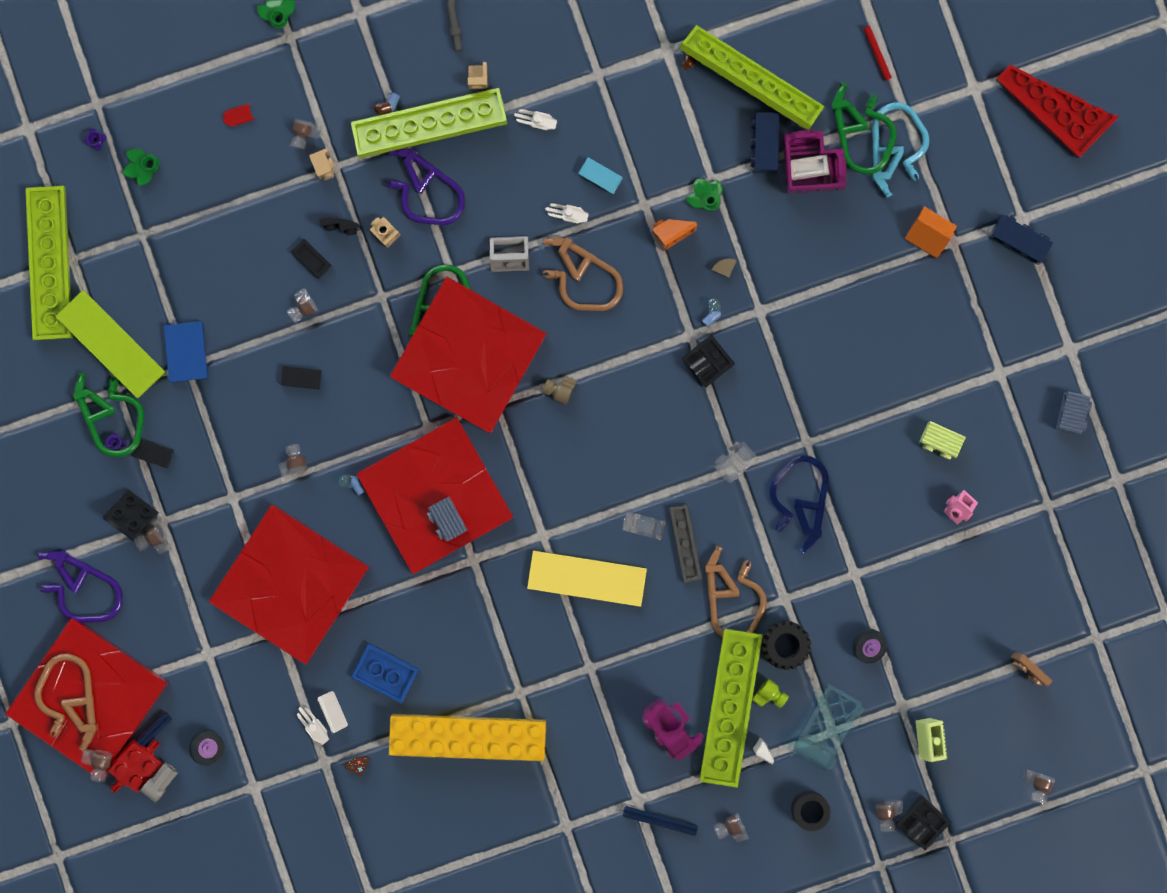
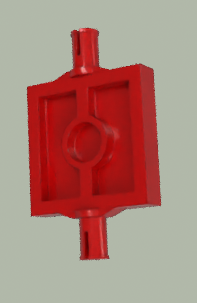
M154 739L146 747L133 740L107 768L108 772L117 779L110 787L111 791L117 793L124 785L138 793L163 765V761L153 753L161 743Z

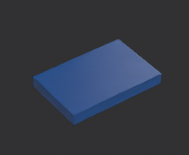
M203 322L164 325L169 382L209 379Z
M368 643L351 678L402 704L420 669Z

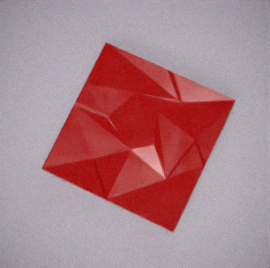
M446 276L392 371L390 378L491 434L547 333Z
M457 417L357 473L359 480L412 574L421 571L514 518ZM450 497L468 530L446 542L445 539H440L436 531L439 527L436 522L432 523L427 513L430 512L429 507Z
M271 505L211 597L209 603L306 665L370 566L277 506Z
M71 618L5 715L101 780L108 773V767L97 769L92 764L94 755L109 756L110 766L121 754L169 682L84 623ZM60 654H72L81 658L90 670L95 723H98V730L92 742L88 745L87 751L79 749L86 732H79L61 704L62 700L85 697L84 674L79 665L67 660L56 663L52 667L42 689L41 696L44 704L65 716L64 725L55 738L51 737L50 731L54 726V721L57 719L43 713L35 702V688L46 664L53 657ZM86 705L73 706V709L84 725L88 724Z

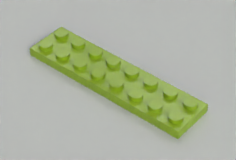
M697 25L679 48L704 66L717 72L718 75L728 79L734 85L747 91L751 96L758 98L767 106L772 107L784 117L791 119L806 130L811 128L824 108L819 102Z
M499 88L351 122L359 159L508 124Z
M66 187L26 188L32 338L35 341L71 339L73 334L55 317L71 302Z
M724 628L699 778L700 782L738 788L762 634Z

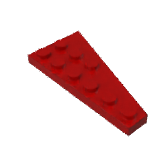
M1009 65L996 79L1010 95L1077 159L1119 117L1104 111L1098 106L1095 107L1060 88L1057 89L1043 80H1038L1032 77L1031 74L1012 65Z

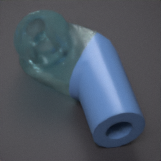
M711 299L708 302L709 315L702 320L706 327L712 325L721 316V304L717 299Z
M346 474L342 475L338 480L341 487L353 488L357 496L366 492L356 476Z

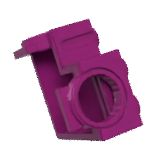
M803 130L784 134L783 153L785 181L787 182L786 194L812 193L814 191L829 192L832 190L843 191L846 188L844 149L824 150L823 131ZM827 154L830 175L792 180L791 160Z
M659 698L642 710L644 723L649 730L652 728L655 730L653 732L655 738L661 746L666 745L665 751L672 760L676 758L679 762L702 743L704 736L701 732L690 737L685 731L684 725L690 718L679 702L673 706H667L664 700ZM671 710H674L678 712V714H680L682 719L681 724Z

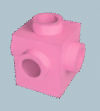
M963 490L956 497L952 495L947 500V507L943 512L958 525L961 521L964 520L966 522L971 518L978 502Z

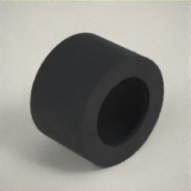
M804 791L798 794L792 802V816L801 828L808 831H817L828 823L831 810L828 802L821 794L815 791ZM808 801H816L823 807V817L815 824L806 823L801 817V808Z

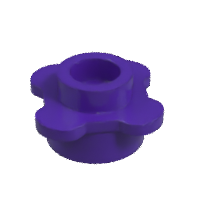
M93 128L90 129L84 143L86 146H92L94 150L99 151L102 149L101 145L107 140V136L104 133L100 134Z
M112 433L103 445L110 450L118 451L125 447L127 442L125 439H120L116 433Z

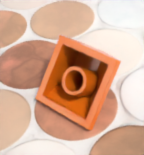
M662 219L653 225L652 234L662 250L665 251L694 233L698 225L696 222L668 219L664 222Z

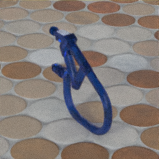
M801 455L792 458L773 479L769 493L773 505L785 515L775 527V530H777L780 526L781 529L777 532H781L790 523L789 521L793 518V514L777 498L776 489L779 482L795 464L800 462L811 463L820 471L822 485L818 503L799 499L794 501V508L803 533L809 536L802 548L799 549L803 554H806V551L822 535L821 527L829 476L825 466L819 460L811 456ZM803 508L816 510L813 529H810Z

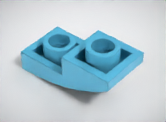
M590 158L586 159L578 173L612 194L615 193L623 179L620 175Z

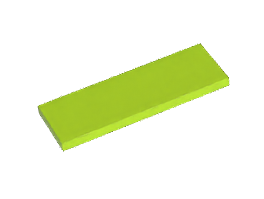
M84 290L55 316L137 399L166 373Z

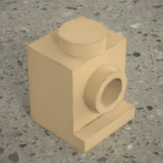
M327 148L309 155L320 180H329L334 177L332 169L335 168L331 157L327 158V156H330Z
M384 216L381 219L377 217L370 224L372 226L370 231L386 248L401 236ZM381 227L387 228L385 233L380 232Z

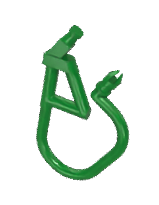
M841 83L832 102V109L835 114L841 149H844L843 155L845 156L846 165L851 170L860 174L869 175L877 173L888 163L897 138L896 127L890 118L873 111L878 100L877 94L875 99L873 98V93L869 97L868 104L865 106V115L884 122L889 128L890 138L882 160L876 166L864 168L853 163L849 156L846 134L869 130L868 122H866L848 100H843L848 85ZM843 109L849 112L858 123L857 125L844 126Z
M444 264L436 266L426 273L422 280L412 326L408 332L410 338H412L420 324L422 312H426L429 308V305H424L429 281L435 274L443 271L453 272L458 275L462 285L471 290L468 279L460 268Z
M79 373L73 396L80 407L95 446L101 453L111 457H123L131 454L141 441L145 417L142 405L131 396L116 394L118 379L115 377V382H113L114 377L110 379L108 398L110 400L131 403L137 410L138 419L135 437L129 447L118 451L106 448L100 440L94 422L116 412L112 405L92 390L85 389L86 374ZM85 399H91L104 410L91 415Z

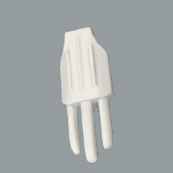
M522 109L519 112L533 116L514 114L515 117L531 120L529 122L516 119L518 122L531 125L534 128L542 130H555L557 120L553 119L550 114Z
M551 203L550 206L564 209V211L545 208L546 211L563 214L561 216L548 213L551 217L576 224L587 223L589 213L584 212L580 207Z
M299 707V711L309 722L307 724L302 716L297 713L307 733L314 741L322 745L329 740L326 728L307 707H305V710L313 721Z

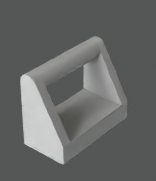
M528 236L490 238L491 272L528 271ZM524 244V253L494 254V245Z

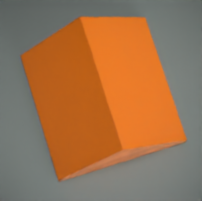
M924 206L904 239L937 259L950 241L957 226Z

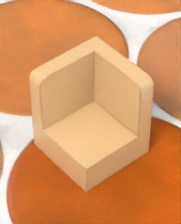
M483 62L482 66H469L468 88L488 89L487 62Z

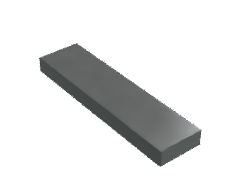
M688 504L670 507L669 512L683 583L702 580Z

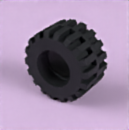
M779 621L771 624L772 626L768 627L762 636L761 647L765 659L776 668L784 670L796 669L797 666H802L803 662L808 659L809 652H811V640L808 637V633L802 626L792 621ZM782 634H790L797 641L795 652L787 657L779 655L775 650V642Z

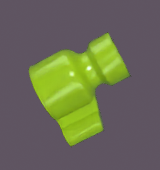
M768 678L752 697V701L762 707L772 700L774 705L781 708L787 702L789 696L784 692H780L779 686Z

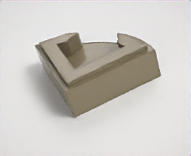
M723 259L717 262L711 271L729 278L737 260Z

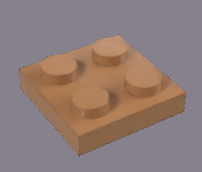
M1014 652L1011 656L1014 660L1012 664L1020 671L1027 672V678L1032 683L1048 687L1052 682L1026 655Z

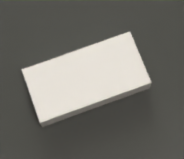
M827 154L791 160L792 180L830 175Z

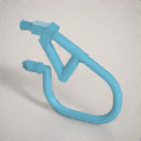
M899 102L887 104L877 112L884 115L893 109L905 111L909 114L922 135L923 143L920 150L903 161V165L906 168L905 171L908 172L912 180L917 181L919 174L911 164L926 153L929 147V134L916 112L910 106ZM874 118L872 121L873 167L881 161V155L884 154L886 147H880V120ZM903 146L893 147L891 154H894L885 172L880 170L872 174V181L884 193L886 199L893 194L890 193L885 181L890 180L904 153Z

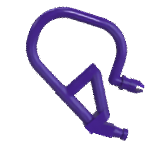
M398 149L389 152V156L394 155L399 158H405L403 164L414 189L418 193L422 194L435 176L453 188L458 196V207L451 217L446 219L420 217L409 209V184L394 180L387 181L386 183H391V185L385 184L389 189H402L401 206L409 219L417 223L449 225L459 219L464 210L465 196L463 190L456 182L419 156L418 152L414 149ZM414 161L429 171L421 182L413 168L412 163Z
M64 550L60 552H40L38 554L39 560H56L54 566L73 593L78 594L88 574L109 583L115 591L116 603L109 613L100 616H75L65 606L63 585H42L40 588L45 587V590H40L43 593L58 592V606L65 618L68 620L74 618L81 623L108 621L118 614L122 606L123 596L121 587L115 579L70 556ZM65 562L81 569L75 582L64 567Z

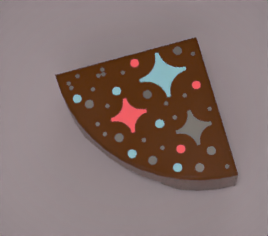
M355 757L344 768L362 776L370 757Z

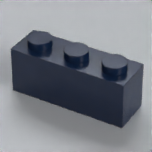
M756 112L755 118H751V130H754V137H751V148L754 149V156L750 157V167H754L753 173H777L779 113Z
M1011 215L999 217L988 236L990 239L1036 265L1044 261L1053 245V242L1049 241L1050 238L1048 236L1033 232V228L1029 225L1017 223L1016 218Z

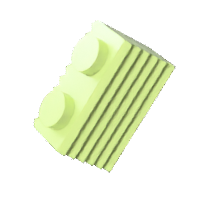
M930 421L927 423L919 443L923 445V449L929 452H933V450L940 452V457L950 460L951 458L958 457L966 437Z
M932 718L916 720L920 759L935 762L947 758L943 721Z

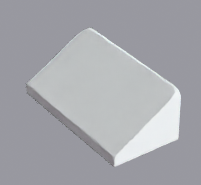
M331 691L318 697L319 704L332 733L347 727L348 723L335 693Z
M760 737L753 751L762 759L773 764L774 760Z

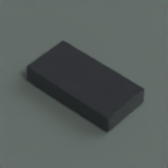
M305 239L291 252L318 279L332 267Z
M283 366L281 386L320 390L322 371Z
M141 439L140 444L131 453V456L169 468L174 450Z

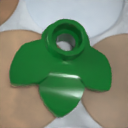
M267 0L266 5L257 6L258 14L263 20L269 21L274 28H283L288 23V17L294 12L295 1ZM282 17V21L276 22V18Z
M141 149L127 151L126 155L131 162L125 167L123 174L129 178H137L138 186L148 184L152 179L153 173L159 169L160 163L158 158L151 154L147 155ZM152 161L153 166L149 168L147 164Z
M696 179L694 182L695 193L686 196L688 204L695 209L704 208L709 212L716 211L721 204L720 196L723 192L721 183L715 180L709 184L704 179ZM713 199L714 202L709 204L707 203L708 200Z

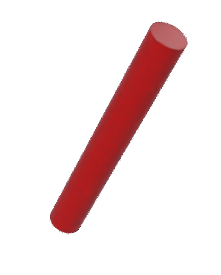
M867 26L863 30L884 80H890L892 76L870 26Z

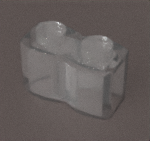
M737 441L729 448L731 452L726 457L722 454L715 461L717 465L714 468L728 484H731L759 459L744 441L740 444Z

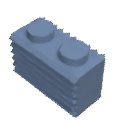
M1069 391L1064 392L1056 430L1076 435L1085 432L1088 421L1085 420L1086 415L1092 408L1091 397Z
M450 497L428 508L430 512L427 515L432 523L436 522L439 527L436 531L441 540L445 539L448 542L468 530Z

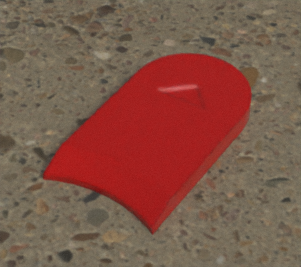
M250 103L227 110L223 115L224 122L228 126H236L254 120L250 112Z

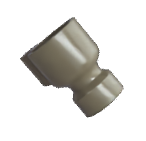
M566 376L559 385H556L554 381L548 379L542 393L552 395L555 401L566 406L577 380Z

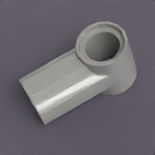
M165 762L155 776L150 778L140 791L156 803L179 772L172 765Z

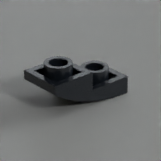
M319 219L320 227L326 231L337 230V227L340 226L342 233L355 235L357 231L361 230V226L358 223L347 219Z

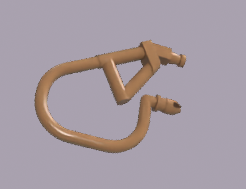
M568 237L544 238L543 246L560 247L558 253L572 278L576 281H580L590 263L596 264L615 278L616 294L610 302L601 305L578 304L573 302L567 295L566 273L558 270H545L543 273H548V275L542 276L546 279L559 278L560 295L567 306L579 311H606L618 304L623 294V281L615 268L576 245ZM567 249L584 258L578 269L575 268L566 252Z
M716 545V549L711 554L707 565H705V572L707 573L711 624L714 631L722 638L723 630L718 624L716 599L739 597V589L723 565H716L720 552L723 550V548ZM746 560L739 571L737 581L755 590L760 599L759 609L750 628L746 631L754 633L766 610L767 600L763 589L757 583L745 578L751 568V561L746 566L748 562ZM714 572L720 574L730 590L716 591Z
M60 654L53 657L46 664L35 688V702L43 713L57 719L54 721V726L50 731L51 737L55 738L64 725L65 716L44 704L41 696L42 689L52 667L56 663L67 660L79 665L84 674L85 697L62 700L61 704L79 732H86L79 749L87 751L88 745L92 742L98 730V723H95L90 670L81 658L72 654ZM86 705L88 724L84 725L73 709V706Z

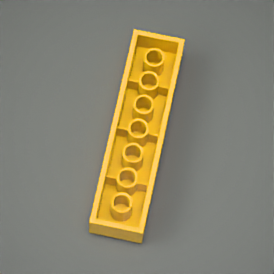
M392 714L390 718L389 755L544 761L546 720Z

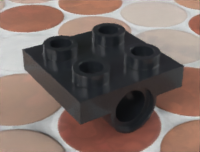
M712 334L681 358L705 388L735 365L734 361Z
M128 489L104 514L103 519L134 542L158 516L159 512Z
M922 795L896 822L925 851L951 823Z

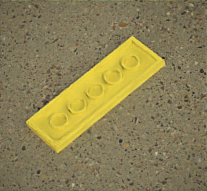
M533 551L527 589L641 607L647 568Z

